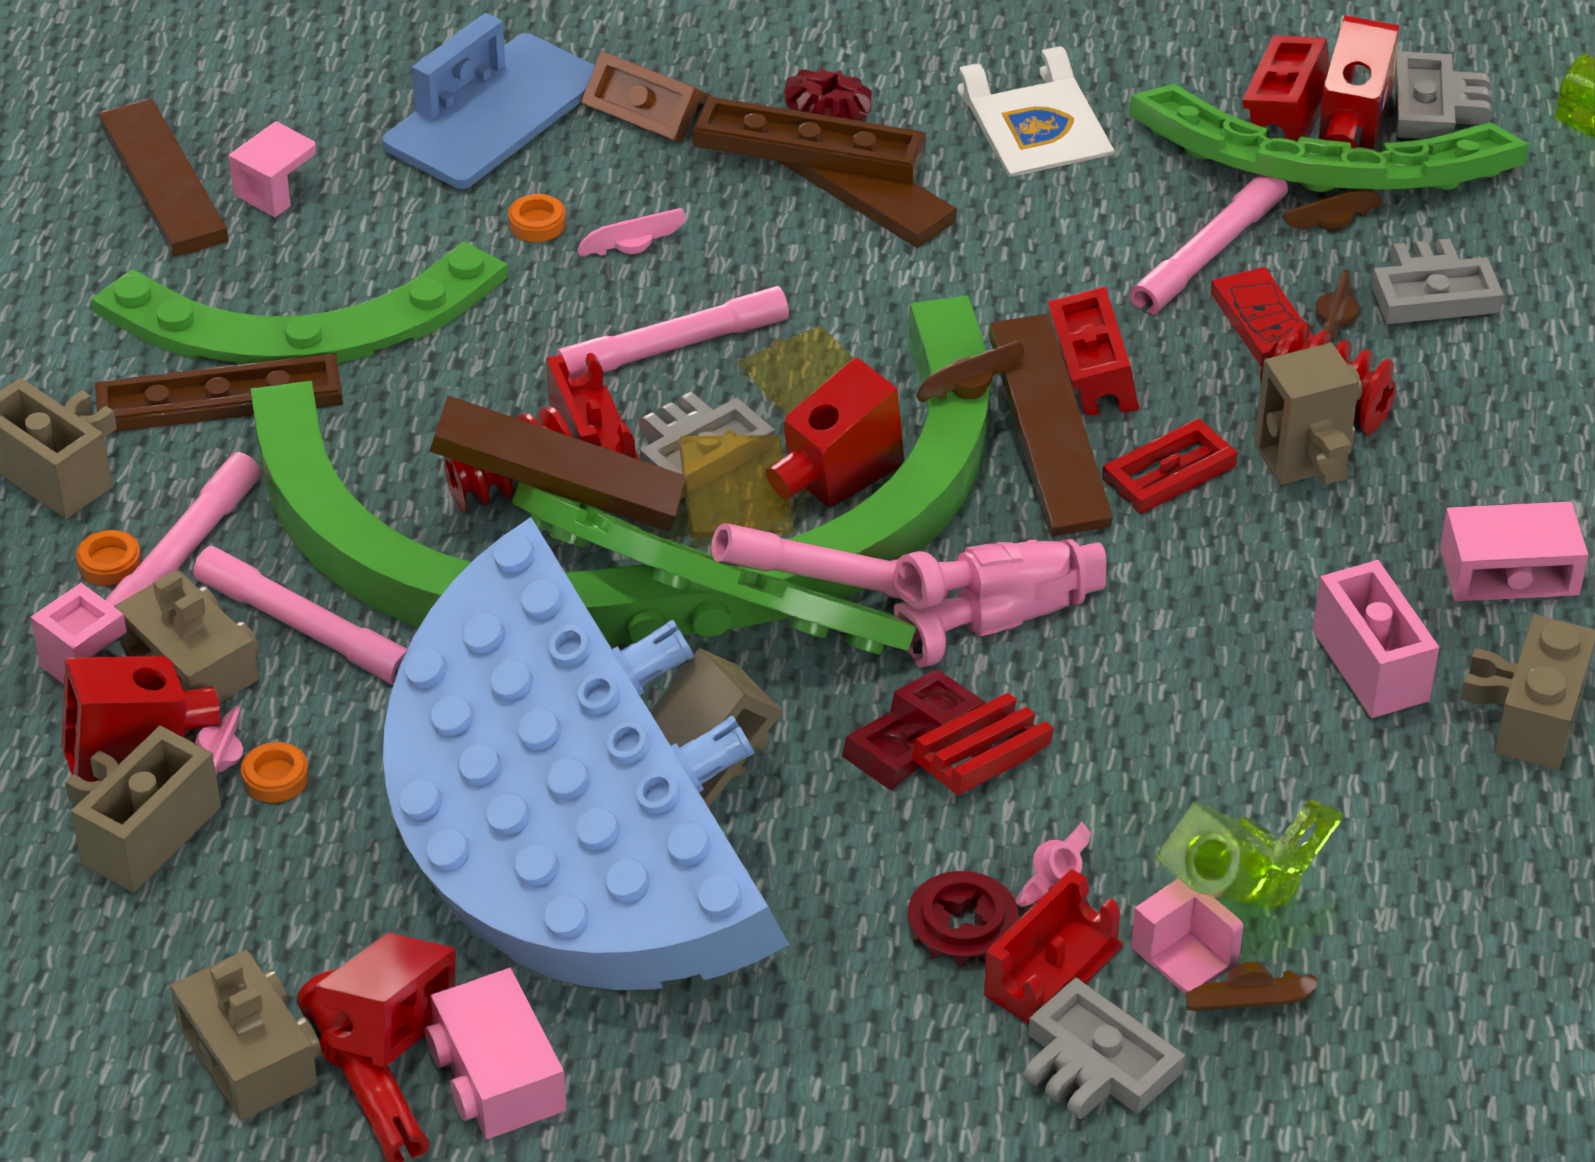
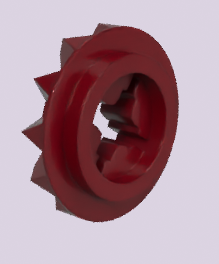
M822 67L817 72L804 69L799 70L797 75L787 78L783 99L791 110L856 121L866 118L871 111L872 90L862 85L861 79L844 76L841 70L834 73L827 72Z
M951 871L928 879L916 889L909 902L907 921H909L911 926L913 943H924L928 947L932 960L945 954L953 956L960 967L968 957L979 956L986 962V951L1018 921V908L1012 894L997 880L971 871ZM977 905L975 925L964 923L959 928H950V913L961 916L967 910L971 911Z

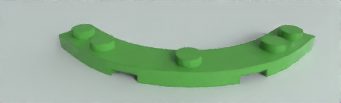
M1175 83L1132 94L1130 100L1129 116L1149 127L1155 135L1165 137L1182 146L1191 157L1211 159L1259 175L1299 182L1305 188L1317 192L1332 191L1336 187L1352 189H1411L1423 187L1454 189L1459 186V182L1480 177H1494L1501 171L1525 165L1529 143L1488 122L1438 137L1384 143L1383 151L1376 152L1365 148L1351 149L1350 142L1328 141L1300 137L1298 142L1283 138L1269 139L1267 138L1268 128L1231 116Z
M462 241L427 270L401 287L373 300L324 313L297 316H262L213 308L186 298L134 269L128 271L91 299L93 312L159 348L188 358L198 359L201 356L214 360L236 362L237 365L336 354L337 364L373 356L375 355V350L397 344L409 338L414 341L435 331L465 312L509 276L507 263Z
M518 482L512 503L529 512L537 528L550 532L549 536L584 548L587 541H590L653 566L655 568L652 579L678 589L688 591L690 583L693 581L758 605L792 615L789 626L814 636L826 638L829 628H833L847 633L845 643L871 653L881 655L884 645L905 651L909 650L916 626L888 612L809 589L758 571L753 572L740 566L717 562L710 554L643 531L640 527L614 517L596 507Z

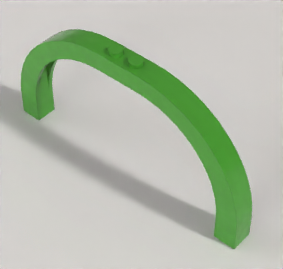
M968 295L910 303L908 343L922 384L930 375L951 365L957 359L974 357L986 352L982 333ZM312 381L251 389L260 461L268 497L281 525L296 547L321 573L350 595L382 613L412 626L420 627L440 596L471 562L440 553L414 542L393 530L367 511L348 491L335 473L324 448ZM990 385L987 387L984 395L975 399L960 398L952 391L947 392L946 399L940 400L938 397L928 399L929 411L921 436L909 457L897 472L873 495L852 510L822 526L788 538V540L887 561L899 559L902 555L922 551L943 531L958 512L976 480L985 451ZM645 563L608 569L565 572L609 646L637 643L671 620L675 622L683 636L699 634L704 637H713L724 633L727 629L792 617V615L758 605L691 581L688 591L663 584L651 578L655 567ZM742 567L746 570L758 571L842 599L864 589L777 570L761 571Z

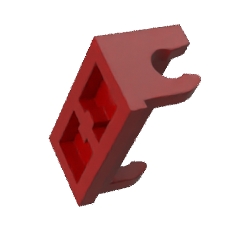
M1272 37L1242 99L1243 108L1249 109L1252 124L1267 128L1266 126L1269 124L1278 125L1284 130V139L1298 142L1300 137H1310L1321 113L1323 90L1330 67L1327 38Z
M1106 286L1048 301L1073 390L1079 388L1086 415L1099 414L1096 401L1106 394L1116 395V402L1121 412L1140 410L1131 365Z
M593 353L587 354L585 363L588 369L583 376L575 379L568 378L570 372L562 354L547 357L548 401L550 406L556 409L562 416L574 438L640 460L635 450V439L632 432L623 423L607 386L603 385V369L596 355Z
M1071 868L986 951L984 996L1029 1024L1030 1017L1074 978H1078L1087 984L1123 947L1124 943L1118 939L1120 910L1116 901L1110 898L1100 908L1099 913L1096 912L1087 901V894L1089 893L1087 877Z
M389 932L315 985V1004L332 1012H344L349 1016L353 1024L352 1032H347L341 1027H331L322 1034V1038L335 1049L372 1058V1065L385 1068L425 1036V1027L434 1025L431 995L455 987L456 948Z

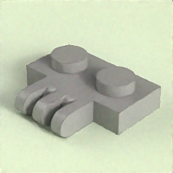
M1397 51L1394 71L1397 138L1428 139L1453 133L1455 124L1481 125L1491 121L1493 117L1490 92L1491 81L1488 75L1484 73L1453 71L1452 54Z
M1450 238L1436 240V255H1433L1427 240L1414 242L1412 258L1405 243L1391 244L1390 258L1392 266L1374 268L1371 287L1386 324L1501 313L1504 294L1488 257L1459 260Z
M688 392L678 398V406L670 402L660 407L658 410L659 417L654 413H649L639 419L642 433L652 442L640 449V460L686 475L680 499L775 448V429L738 397L712 410L694 393Z
M1074 978L1029 1019L1028 1036L1045 1048L1028 1063L1024 1070L1023 1078L1035 1087H1038L1053 1075L1045 1088V1094L1057 1103L1062 1102L1074 1090L1079 1088L1071 1096L1067 1104V1110L1079 1119L1088 1115L1108 1095L1113 1096L1138 1114L1183 1073L1185 1054L1078 978Z

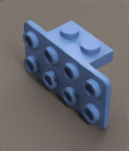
M484 13L412 66L415 112L384 134L383 149L387 153L457 189H467L581 103L595 65L528 33L520 34L504 45L503 21Z

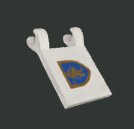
M1059 46L1042 50V58L1046 66L1040 68V74L1046 83L996 94L990 93L985 72L980 64L959 67V74L963 83L958 85V92L965 104L970 107L985 138L1009 177L1114 155L1115 151L1073 76L1067 53L1063 47Z

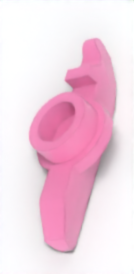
M682 208L603 226L590 232L581 241L577 252L581 257H587L591 253H597L600 256L606 255L607 250L614 248L625 254L640 253L651 245L653 239L668 236L686 223L685 212Z
M235 706L222 718L218 726L204 727L196 737L195 744L213 753L216 776L218 772H223L230 766L236 765L243 755V746L234 735L239 723L241 708L239 706Z
M1083 822L1064 841L1049 840L1038 846L1033 858L1035 874L1027 881L1016 897L1018 907L1030 905L1043 897L1049 891L1048 888L1051 889L1071 868L1081 874L1082 858L1080 852L1088 845L1091 832Z

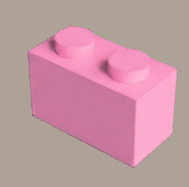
M1572 501L1450 507L1446 510L1440 550L1455 602L1580 595L1588 552Z
M1375 560L1320 576L1312 631L1371 719L1429 702L1440 647L1380 561Z
M511 967L431 995L434 1025L424 1029L427 1046L437 1068L450 1065L456 1077L450 1080V1088L454 1103L463 1121L476 1118L487 1140L567 1111L564 1070Z

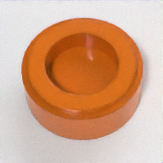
M530 194L523 196L513 202L508 210L510 231L516 237L529 242L551 240L559 236L566 227L565 207L561 201L549 195Z
M105 530L94 533L84 539L76 551L78 570L81 576L88 582L96 585L109 586L119 584L126 576L131 575L142 562L137 540L132 535L118 530Z
M271 742L260 745L251 750L242 761L241 777L243 787L251 797L262 802L277 803L292 799L300 794L308 783L309 770L307 758L299 748L288 743Z

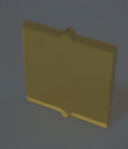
M819 325L785 341L783 339H776L773 346L739 360L738 365L787 415L854 358Z
M727 430L724 436H680L678 444L682 474L686 475L684 489L691 538L713 537L716 529L722 523L774 534L793 533L790 500L782 499L772 489L766 477V469L783 458L780 435H736L734 431Z

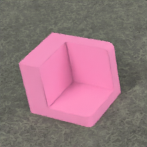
M275 121L228 155L233 194L273 217L278 216L291 206L287 175L316 154L315 142Z
M82 583L31 616L40 667L63 684L65 659L92 657L127 633L124 614Z
M1183 874L1135 907L1131 948L1187 995L1191 990L1206 982H1212L1239 963L1243 923L1187 874Z

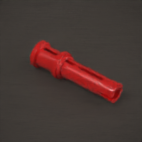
M337 969L325 971L312 977L298 992L296 1002L303 1016L314 1021L321 1035L319 1043L325 1060L336 1067L342 1068L383 1150L386 1162H405L399 1150L403 1145L407 1148L412 1159L425 1154L429 1149V1140L426 1134L421 1131L389 1066L387 1065L384 1068L372 1065V1058L335 1049L322 1038V1034L331 1027H341L347 1032H352L353 1030L352 1021L347 1014L342 1011L332 1012L315 1004V985Z

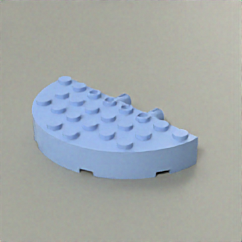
M531 517L494 542L452 581L430 609L415 633L399 667L389 698L384 726L383 764L386 790L393 817L407 848L446 905L468 929L488 944L507 954L516 963L552 979L580 986L612 990L663 988L662 981L683 979L699 974L703 980L722 976L756 963L789 945L786 937L699 792L704 790L701 785L702 783L755 753L748 739L732 715L724 722L713 727L712 730L680 748L677 743L670 746L640 695L644 693L642 688L644 685L655 680L656 677L671 668H675L694 657L680 630H678L675 622L671 620L649 636L622 651L619 650L618 646L611 649Z

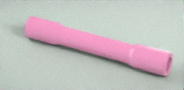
M1258 174L1234 196L1232 203L1171 258L1158 264L1130 290L1131 303L1141 308L1152 298L1154 304L1147 312L1156 315L1186 287L1188 281L1251 223L1259 221L1287 195L1288 185L1286 180Z
M779 286L730 299L720 306L623 334L601 336L556 350L555 356L563 355L570 372L568 378H579L586 373L588 367L585 360L588 353L596 355L602 366L603 373H606L626 363L726 334L743 333L787 320L789 317L788 304L782 289Z
M241 452L231 454L204 485L196 501L131 575L126 576L105 601L114 606L152 585L153 582L169 573L177 571L222 517L231 513L261 478V469L256 461Z
M728 523L720 524L713 535L711 552L714 560L717 562L761 571L777 570L879 591L889 597L902 599L893 584V572L898 559L887 561L783 539L774 533ZM949 591L945 592L944 599L947 598Z
M209 546L200 553L193 569V575L196 580L239 603H247L339 652L350 663L394 685L396 679L395 672L399 670L407 648L369 628L358 627L264 577L256 568L215 546Z

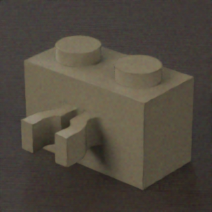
M1333 343L1264 359L1254 446L1280 485L1317 475L1324 485L1347 479L1348 455L1351 454L1352 445L1355 441L1353 421L1356 401L1361 398L1362 385L1356 368L1351 364L1347 365Z
M22 378L17 379L0 390V475L65 520L113 487L104 437L117 429L114 411L105 406L94 414L91 396L83 390L70 398L64 407Z
M179 570L169 573L153 582L152 585L114 605L116 609L124 614L127 633L119 637L121 647L131 656H164L172 660L183 691L214 687L218 701L221 703L259 680L256 656L260 654V648L251 629L241 621L235 623L221 610L218 601L210 590L203 586L200 588L196 587Z
M1533 614L1517 664L1509 663L1493 652L1475 648L1470 671L1466 674L1460 700L1475 704L1499 703L1504 705L1495 749L1496 754L1560 770L1588 679L1595 647V629Z
M699 648L694 657L679 670L673 683L650 713L670 746L677 743L680 748L712 730L713 727L733 715L753 750L757 747L763 751L770 742L766 733L783 711L738 665ZM748 757L729 766L701 784L704 790L699 792L708 808L732 777L736 778L746 773L748 769L743 763Z
M162 726L156 728L119 765L114 758L98 750L90 760L93 776L100 779L99 781L87 782L73 774L65 782L68 800L77 804L71 810L81 864L133 893L221 808L213 753Z
M247 949L170 985L177 1025L240 1121L318 1084L314 1059L321 1056L322 1051L314 1029L305 1017L297 1020L294 1019L288 1010L289 1002L285 989L273 970L263 973Z

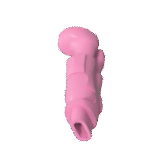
M1035 539L1015 544L1011 542H997L995 544L967 547L965 552L959 554L957 561L939 562L931 554L922 551L902 555L898 559L893 572V584L897 593L905 602L894 605V616L916 626L908 650L910 656L918 668L931 667L939 663L944 656L946 647L945 633L956 627L965 625L969 631L974 632L977 636H986L1005 629L1011 630L1023 624V621L1069 606L1070 602L1072 605L1083 603L1086 593L1103 590L1106 587V553L1103 545L1095 542L1079 546L1073 539L1061 540L1060 542L1037 541ZM963 588L957 597L944 599L945 592ZM918 640L922 643L923 654H913V644Z

